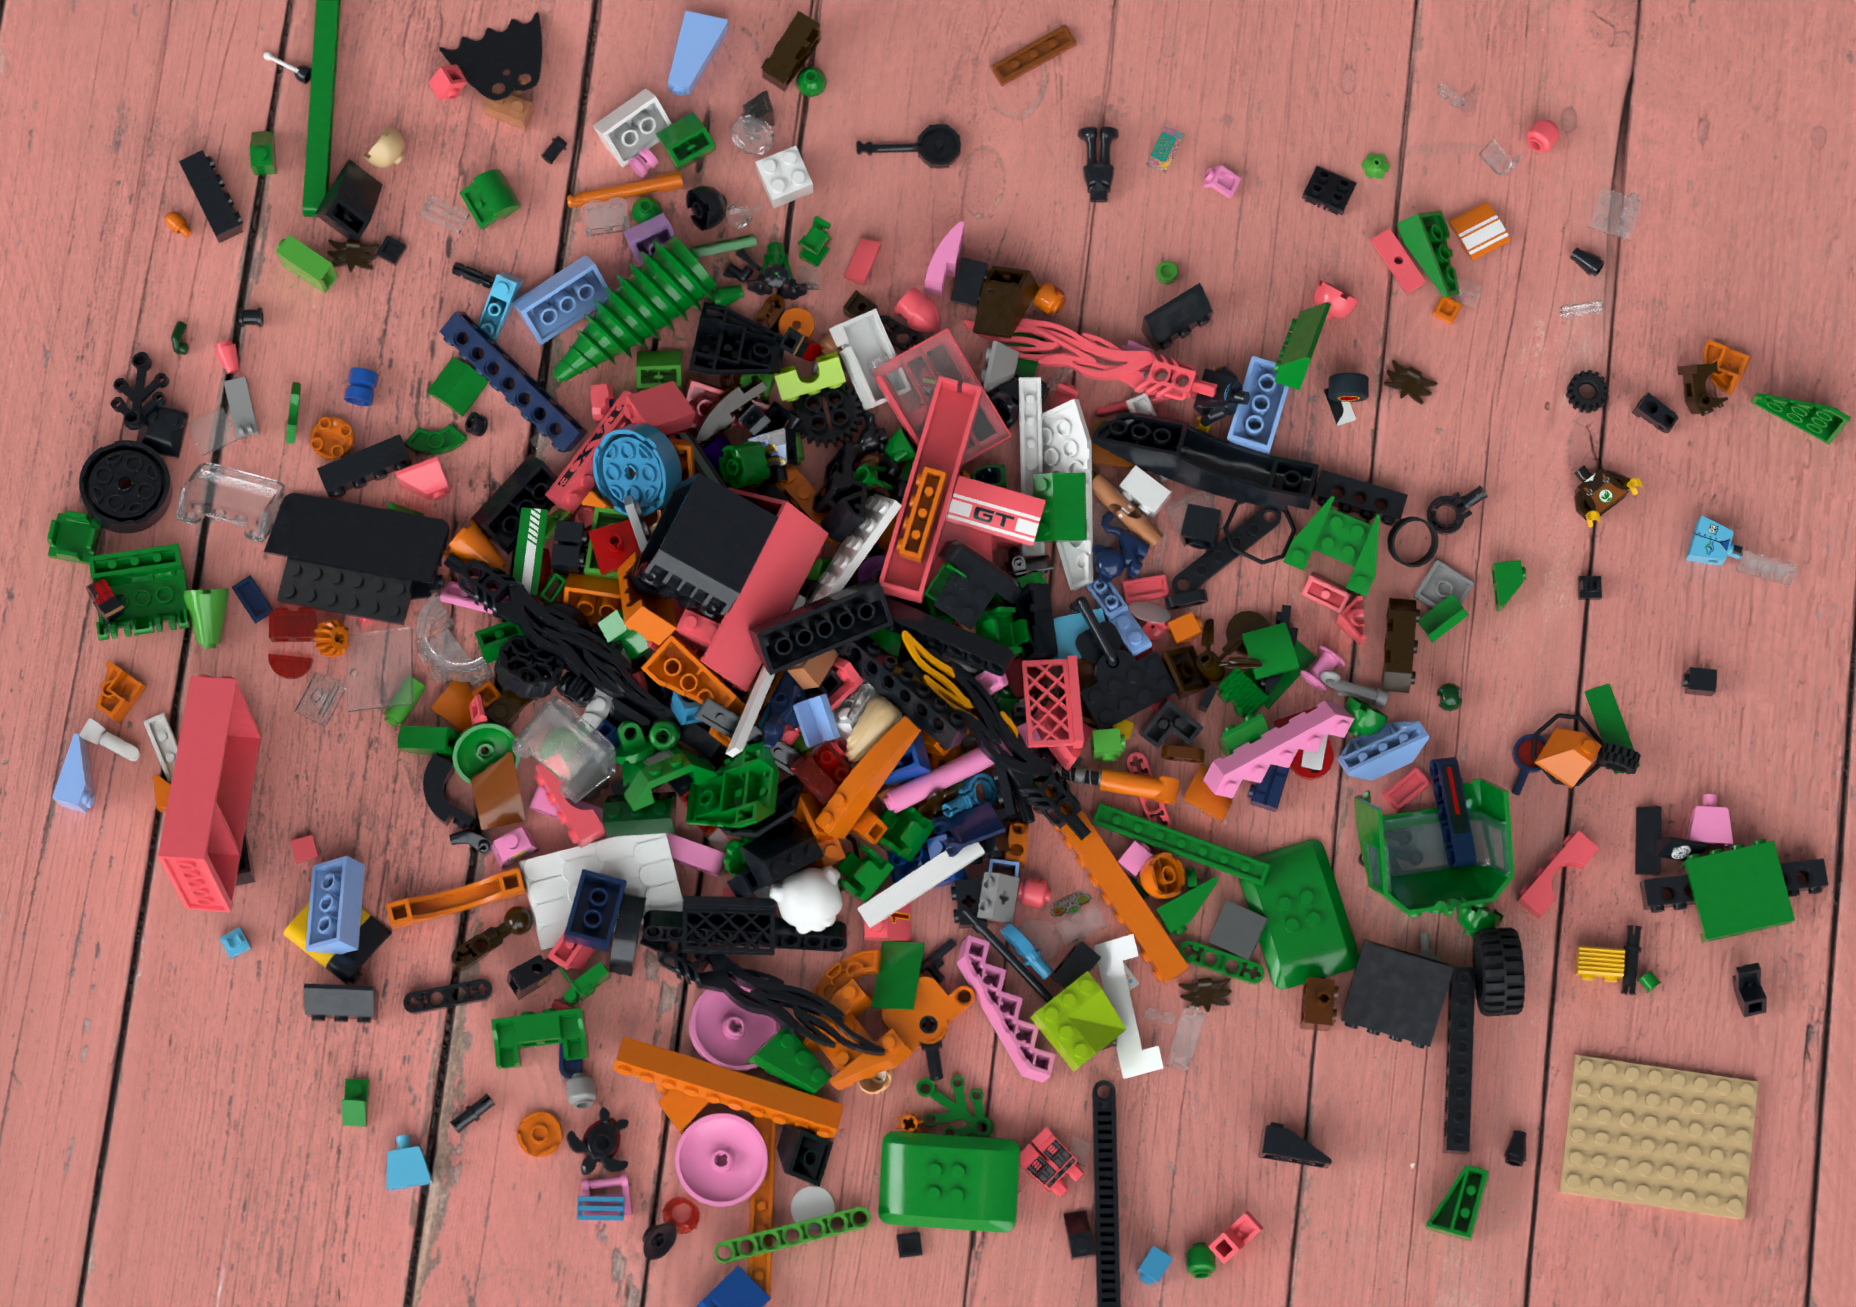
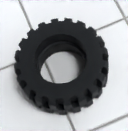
M1512 927L1479 929L1474 934L1473 968H1476L1475 995L1479 1011L1487 1017L1517 1015L1522 1012L1524 1008L1523 1003L1525 1002L1524 961L1519 934Z

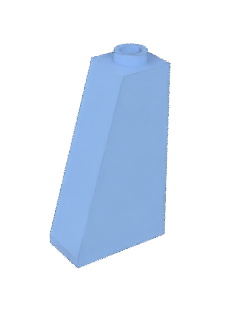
M685 11L668 79L669 91L678 96L690 95L728 32V19Z

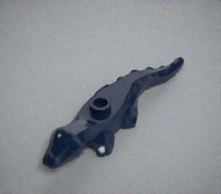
M788 671L783 674L782 680H780L773 693L769 715L762 726L765 748H774L783 736L786 724L793 729L799 726L793 705L806 700L807 696L805 689L803 690Z

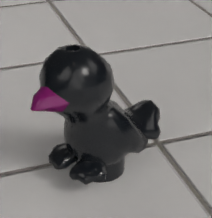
M868 411L863 412L866 425L858 441L853 443L851 438L849 440L850 443L854 444L855 461L852 465L853 471L858 469L861 459L866 454L878 451L880 456H884V445L888 442L885 428L877 429L875 416Z

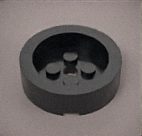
M119 440L103 448H98L88 457L80 473L79 489L87 513L98 525L112 532L128 534L148 529L164 516L171 503L172 482L168 468L158 452L141 442ZM123 479H128L131 481V486L121 489L119 483Z

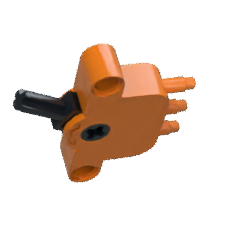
M920 973L914 1010H879L882 1012V1022L888 1031L893 1029L897 1032L913 1053L920 1047L922 1051H926L930 1080L937 1081L944 1077L939 1049L942 1048V1040L946 1036L948 1025L973 1005L975 995L974 991L968 986H960L950 995H947L933 978L924 977ZM961 992H967L971 999L967 1003H962L958 1000V995ZM926 1021H930L931 1025H935L931 1031L922 1028V1026H925Z

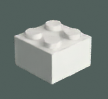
M796 146L755 162L757 174L773 209L814 193L813 183Z

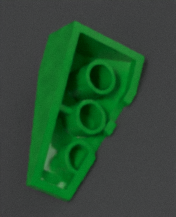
M1442 210L1417 213L1397 223L1399 234L1404 244L1444 297L1459 295L1456 270L1451 266L1450 262L1453 252L1452 249H1448L1447 244L1450 234Z

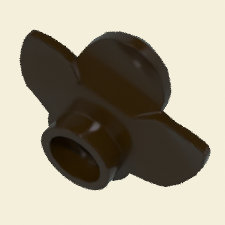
M954 788L946 793L943 789L934 791L927 798V803L918 809V813L921 815L926 813L932 814L934 818L943 815V812L949 808L942 810V806L953 800L959 790Z

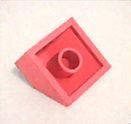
M437 457L395 472L401 488L426 499L440 500L451 492Z

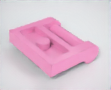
M627 1173L620 1174L618 1177L603 1179H581L583 1196H590V1189L622 1186V1192L593 1197H625L624 1216L632 1215ZM584 1202V1206H620V1202ZM585 1211V1215L619 1216V1211Z

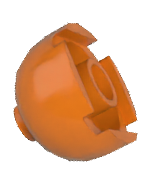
M1162 852L1148 858L1141 867L1140 881L1142 887L1149 895L1155 898L1168 899L1175 897L1181 893L1179 891L1181 885L1185 884V871L1179 859L1175 860L1171 853Z

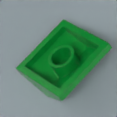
M452 357L427 393L464 417L489 381L479 375L468 364Z

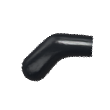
M466 829L449 835L452 846L469 844L481 853L491 851V841L475 830Z

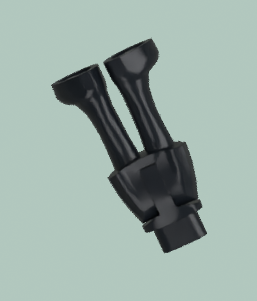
M1086 127L1078 130V138L1085 141L1087 147V165L1083 167V175L1087 192L1090 193V202L1108 201V193L1110 192L1114 177V166L1110 164V147L1112 140H1116L1119 137V130L1116 128H1100V163H1097L1096 152L1097 128Z

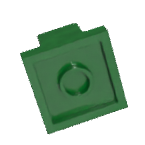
M66 511L65 514L58 513L57 519L51 520L47 541L50 544L49 558L89 565V557L96 556L102 527L87 514Z
M998 607L990 611H984L975 624L976 634L1010 648L1014 652L1015 657H1018L1019 653L1022 652V647H1018V645L1029 641L1026 619L1013 621L1012 613L1016 612L1015 607Z
M911 806L898 812L897 815L889 811L888 808H885L879 819L888 829L877 845L892 854L912 862L934 829V825L930 819L919 814Z
M862 844L860 849L866 854L863 860H860L853 852L849 851L845 855L846 858L841 860L836 869L847 879L839 878L838 884L841 886V889L845 893L866 903L893 870L894 866L882 859L873 849Z

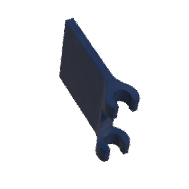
M990 802L953 815L950 818L935 817L931 820L934 827H936L934 832L937 836L945 834L949 829L954 837L944 840V844L948 848L946 852L949 857L956 856L966 846L1006 831Z

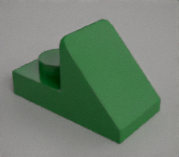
M345 1079L344 1100H342L343 1126L367 1127L370 1080Z

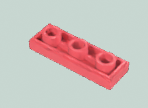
M1390 228L1371 239V243L1406 295L1426 283V280ZM1395 260H1399L1401 264H1396Z

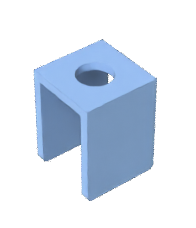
M990 859L988 872L992 873V867L1015 870L1014 877L1018 878L1020 862Z

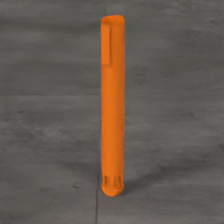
M676 171L656 175L655 178L575 193V196L569 195L567 197L569 208H574V206L583 207L658 191L661 193L681 189L684 186L681 172Z

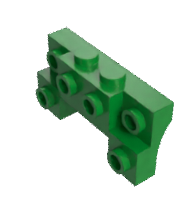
M551 1008L543 1010V1013L534 1014V1012L528 1011L520 1013V1016L491 1019L496 1067L499 1070L522 1067L521 1049L563 1043V1054L567 1061L589 1058L588 1035L586 1034L585 1014L582 1008L559 1011Z

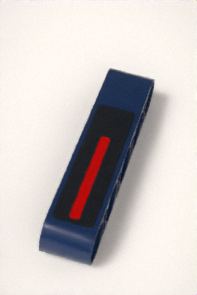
M1455 757L1432 759L1429 769L1448 865L1451 868L1474 866L1476 863V851L1458 761Z

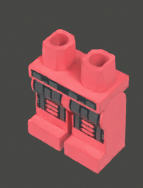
M1047 1127L1031 1141V1145L1028 1144L1020 1153L1019 1166L1044 1187L1048 1193L1052 1191L1060 1198L1069 1190L1061 1181L1066 1175L1075 1183L1084 1175L1083 1170L1078 1165V1160L1056 1139ZM1037 1151H1039L1047 1160H1045Z

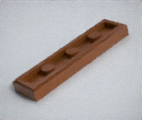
M1064 25L991 66V70L1000 85L1004 86L1074 47L1077 42L1067 26Z

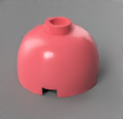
M1322 280L1316 286L1313 296L1315 306L1326 302L1331 303L1326 317L1330 321L1332 317L1337 319L1346 318L1353 312L1359 302L1353 296L1330 286V284Z

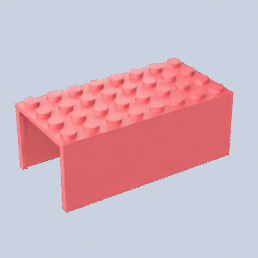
M728 487L729 490L779 518L741 593L723 617L717 616L716 619L712 620L703 615L698 609L694 610L691 608L689 610L720 624L706 652L692 646L690 647L701 657V662L722 676L721 680L723 682L726 679L733 684L731 688L748 692L763 664L755 651L748 629L789 612L829 533L788 501ZM673 598L677 626L685 608L678 605L679 601ZM674 630V631L670 634V635H678V636H679V634L677 633L676 630ZM669 636L659 646L652 641H648L647 646L656 652Z

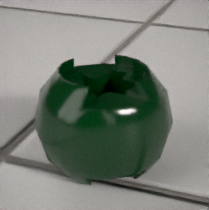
M1446 683L1438 688L1437 696H1440V704L1438 705L1444 711H1454L1462 705V698H1459V690L1461 689L1458 685Z

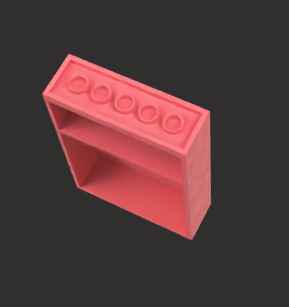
M201 674L190 677L158 858L185 909L231 912L262 736L237 679L230 676L215 678Z

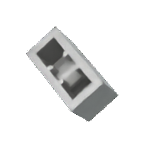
M984 872L977 918L1012 923L1020 878L1001 873Z

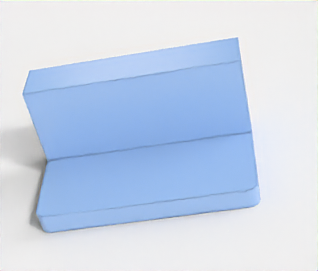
M827 694L812 697L793 705L807 748L840 737Z

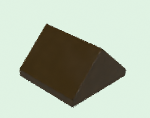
M1193 645L1165 651L1161 656L1162 662L1178 689L1176 694L1179 700L1204 690L1211 685L1209 680L1204 677L1196 666L1198 656Z

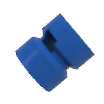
M351 368L348 382L351 385L347 386L345 390L344 400L358 406H372L374 391L371 389L376 388L379 375L368 369Z

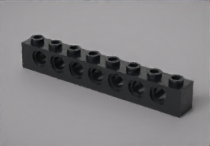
M868 635L835 648L839 654L838 657L849 661L864 680L945 749L950 750L962 743L971 723Z
M1824 858L1780 863L1789 897L1798 896L1802 891H1808L1809 894L1821 893L1822 889L1828 886ZM1798 873L1805 875L1807 879L1806 884H1802L1797 880ZM1688 875L1643 880L1640 883L1644 910L1658 913L1665 911V908L1673 907L1674 910L1687 909V905L1695 904L1694 898L1688 897L1684 892L1685 887H1690ZM1663 889L1669 890L1671 892V900H1666L1663 898Z
M1453 966L1454 969L1448 989L1443 1153L1467 1154L1470 1152L1476 968Z

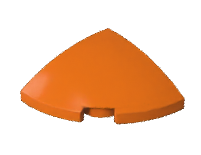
M1707 339L1704 349V364L1717 363L1718 372L1711 374L1710 379L1717 388L1731 396L1742 379L1751 357Z
M458 675L430 708L431 711L449 722L451 726L460 732H463L472 726L469 704L474 698L471 695L472 689Z

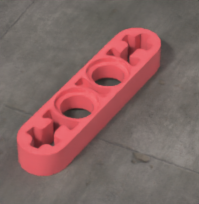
M1135 752L1129 755L1126 762L1129 773L1138 774L1136 766L1130 765L1133 763V758H1136L1137 761L1141 760L1143 762L1140 764L1141 772L1147 771V773H1142L1141 775L1153 776L1147 759L1142 753ZM1138 797L1147 820L1157 823L1156 817L1151 819L1150 816H1156L1162 812L1163 815L1159 816L1161 823H1166V826L1171 828V821L1164 803L1158 802L1159 808L1156 811H1150L1146 807V803L1150 799Z

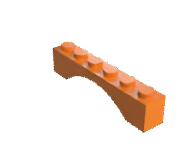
M519 868L452 890L387 903L386 908L391 927L397 930L526 895L527 892L522 872Z

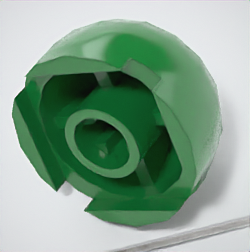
M1352 696L1348 697L1344 705L1346 711L1354 718L1348 732L1359 738L1361 734L1367 736L1375 735L1383 728L1388 719V716L1381 711L1375 710L1367 703Z
M1466 906V914H1458L1456 911L1459 924L1465 928L1464 933L1473 938L1479 929L1498 928L1504 918L1501 912L1496 909L1491 912L1492 910L1487 906Z

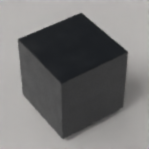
M1188 503L1180 534L1182 544L1197 549L1215 551L1223 521L1221 510Z

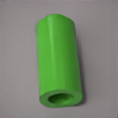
M407 676L383 712V715L386 716L384 720L394 727L397 724L402 726L424 693L426 686L418 680Z

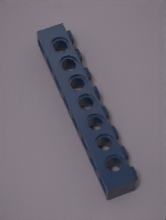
M464 311L455 312L439 332L444 336V341L450 346H455L460 351L459 355L464 360L470 361L475 366L474 370L490 381L489 384L493 389L498 392L501 391L506 396L505 400L510 405L516 406L521 411L520 414L525 420L535 424L538 433L544 437L547 436L557 451L571 452L588 431ZM464 333L468 335L467 343L463 340ZM480 348L484 351L482 359L478 354ZM495 363L499 365L498 373L494 371ZM511 378H513L515 381V386L513 389L509 385V381ZM526 393L530 395V402L528 404L525 401ZM542 408L546 411L544 419L540 415ZM557 423L561 425L560 434L556 431Z

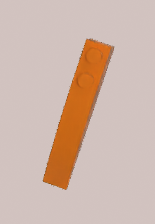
M904 716L853 768L817 817L815 823L827 835L845 839L918 736L921 729L907 716Z

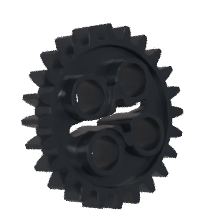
M846 382L837 388L830 389L826 387L820 389L821 392L814 395H808V393L800 395V398L797 399L799 402H792L795 409L791 410V412L803 420L800 426H796L795 431L801 432V439L807 437L808 444L815 441L818 448L821 443H824L825 449H827L829 443H832L836 448L837 441L840 440L844 444L845 437L853 439L851 431L858 433L856 425H862V419L859 417H863V410H860L863 406L862 402H858L860 400L858 394L854 395V388L852 387L847 390ZM822 396L826 397L833 430H829L821 399ZM834 398L841 399L838 403H831V400ZM813 403L819 404L817 408H809ZM839 418L846 419L843 423L835 422ZM818 423L824 424L821 428H814Z

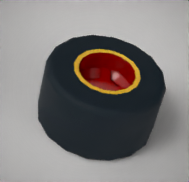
M1338 373L1329 377V399L1337 402H1359L1368 399V376L1361 373Z

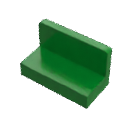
M1451 594L1422 616L1419 620V625L1433 643L1469 614L1457 598Z

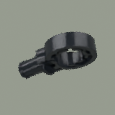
M1480 485L1465 496L1460 497L1458 492L1452 496H1440L1429 505L1427 521L1433 525L1437 533L1442 535L1453 534L1462 527L1464 520L1472 515V512L1469 510L1470 507L1488 496L1485 491L1483 492V488ZM1437 503L1440 504L1435 507L1436 510L1441 506L1453 508L1456 512V519L1452 524L1448 525V528L1454 525L1456 527L1449 530L1438 528V526L1445 528V525L1437 521L1436 511L1433 512V517H1430L1432 508ZM1462 504L1463 507L1458 509L1457 506Z

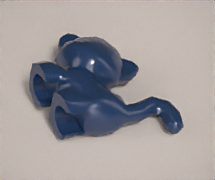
M1107 512L1103 515L1101 525L1105 532L1119 537L1120 550L1102 545L1092 547L1098 579L1103 584H1107L1113 578L1119 577L1124 568H1127V576L1135 579L1150 547V544L1142 541L1133 532L1111 526L1110 521L1114 518L1112 512Z

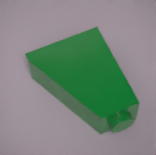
M401 726L397 739L398 748L413 754L433 756L435 753L440 757L452 758L453 746L461 733L449 727Z

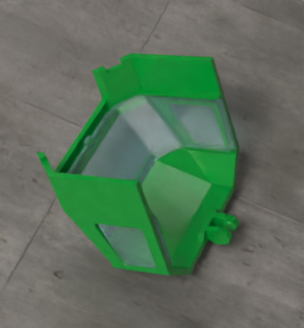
M1483 778L1472 779L1473 783L1463 782L1462 779L1476 851V863L1474 866L1451 868L1447 862L1437 807L1382 815V809L1371 804L1369 790L1364 792V797L1363 795L1355 796L1356 829L1368 887L1409 917H1419L1424 912H1430L1431 914L1443 913L1444 916L1448 917L1453 915V910H1457L1458 914H1466V906L1484 907L1489 902H1495L1514 877L1508 790Z

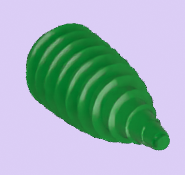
M675 235L663 245L652 240L655 252L650 256L640 251L643 263L639 267L628 263L631 272L626 279L616 274L619 283L618 288L612 290L605 287L608 296L605 303L594 300L597 312L593 317L584 314L587 325L583 331L576 330L578 334L577 339L572 346H568L569 350L553 368L555 371L552 374L559 383L562 381L566 382L592 367L598 369V364L607 360L616 364L615 356L621 353L632 358L631 347L639 345L647 350L645 339L653 336L661 341L659 330L667 327L675 331L673 321L676 318L680 317L688 321L686 311L691 307L701 311L699 301L704 297L714 301L712 290L717 287L716 283Z

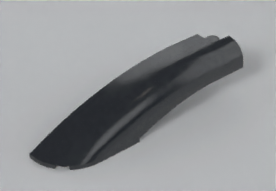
M1143 413L1117 415V418L1110 422L1105 421L1097 428L1091 441L1128 462L1183 485L1232 500L1287 511L1288 506L1309 510L1319 469L1318 464L1277 457L1229 443L1190 426L1189 422Z

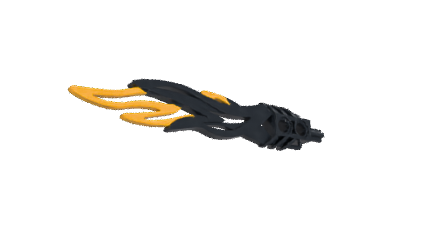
M904 630L901 633L902 639L912 658L923 671L938 680L948 691L926 674L922 677L924 684L928 685L931 690L971 723L968 730L975 737L979 748L992 762L1009 772L1018 789L1017 792L1021 796L1027 797L1025 801L1035 806L1033 810L1038 814L1044 815L1053 826H1057L1059 829L1067 824L1081 841L1088 836L1091 831L1077 816L1082 808L1078 799L1070 792L1068 782L1066 780L1062 781L1061 774L1058 771H1054V767L1050 762L1040 758L1026 747L1014 723L1005 712H999L993 699L978 680L953 660L949 661L946 665L936 659ZM919 654L931 665H933L937 669L941 670L942 672L946 673L951 678H953L963 691L964 695L948 678H946L944 675L931 668L919 656ZM957 705L965 709H973L977 717L965 711L964 709L958 707ZM1001 740L1016 758L1012 757L1000 746ZM1033 778L1045 779L1039 787L1034 789ZM1045 789L1050 791L1052 798L1046 795ZM1060 806L1066 809L1067 815L1061 812Z

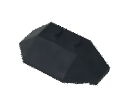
M793 775L778 783L775 813L762 821L742 828H718L726 835L751 840L767 834L774 827L784 824L787 819L796 813L803 786L802 783Z

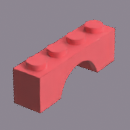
M560 753L536 765L534 778L539 787L544 786L547 791L545 796L549 804L556 806L558 810L556 814L561 824L566 823L568 826V835L573 843L577 842L580 848L603 837L605 835L604 827L594 810L577 809L565 799L563 793L567 783L571 780V772Z
M1579 830L1575 835L1570 833L1562 842L1565 847L1560 852L1555 850L1547 859L1551 863L1546 869L1541 866L1533 877L1536 879L1531 886L1527 883L1518 893L1522 897L1517 902L1537 919L1556 900L1552 890L1554 873L1566 866L1582 869L1599 850V847Z

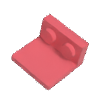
M840 657L836 658L831 668L844 684L828 698L832 710L838 708L842 701L848 695L857 691L858 686L864 682L852 664ZM813 693L809 698L816 697L819 695Z

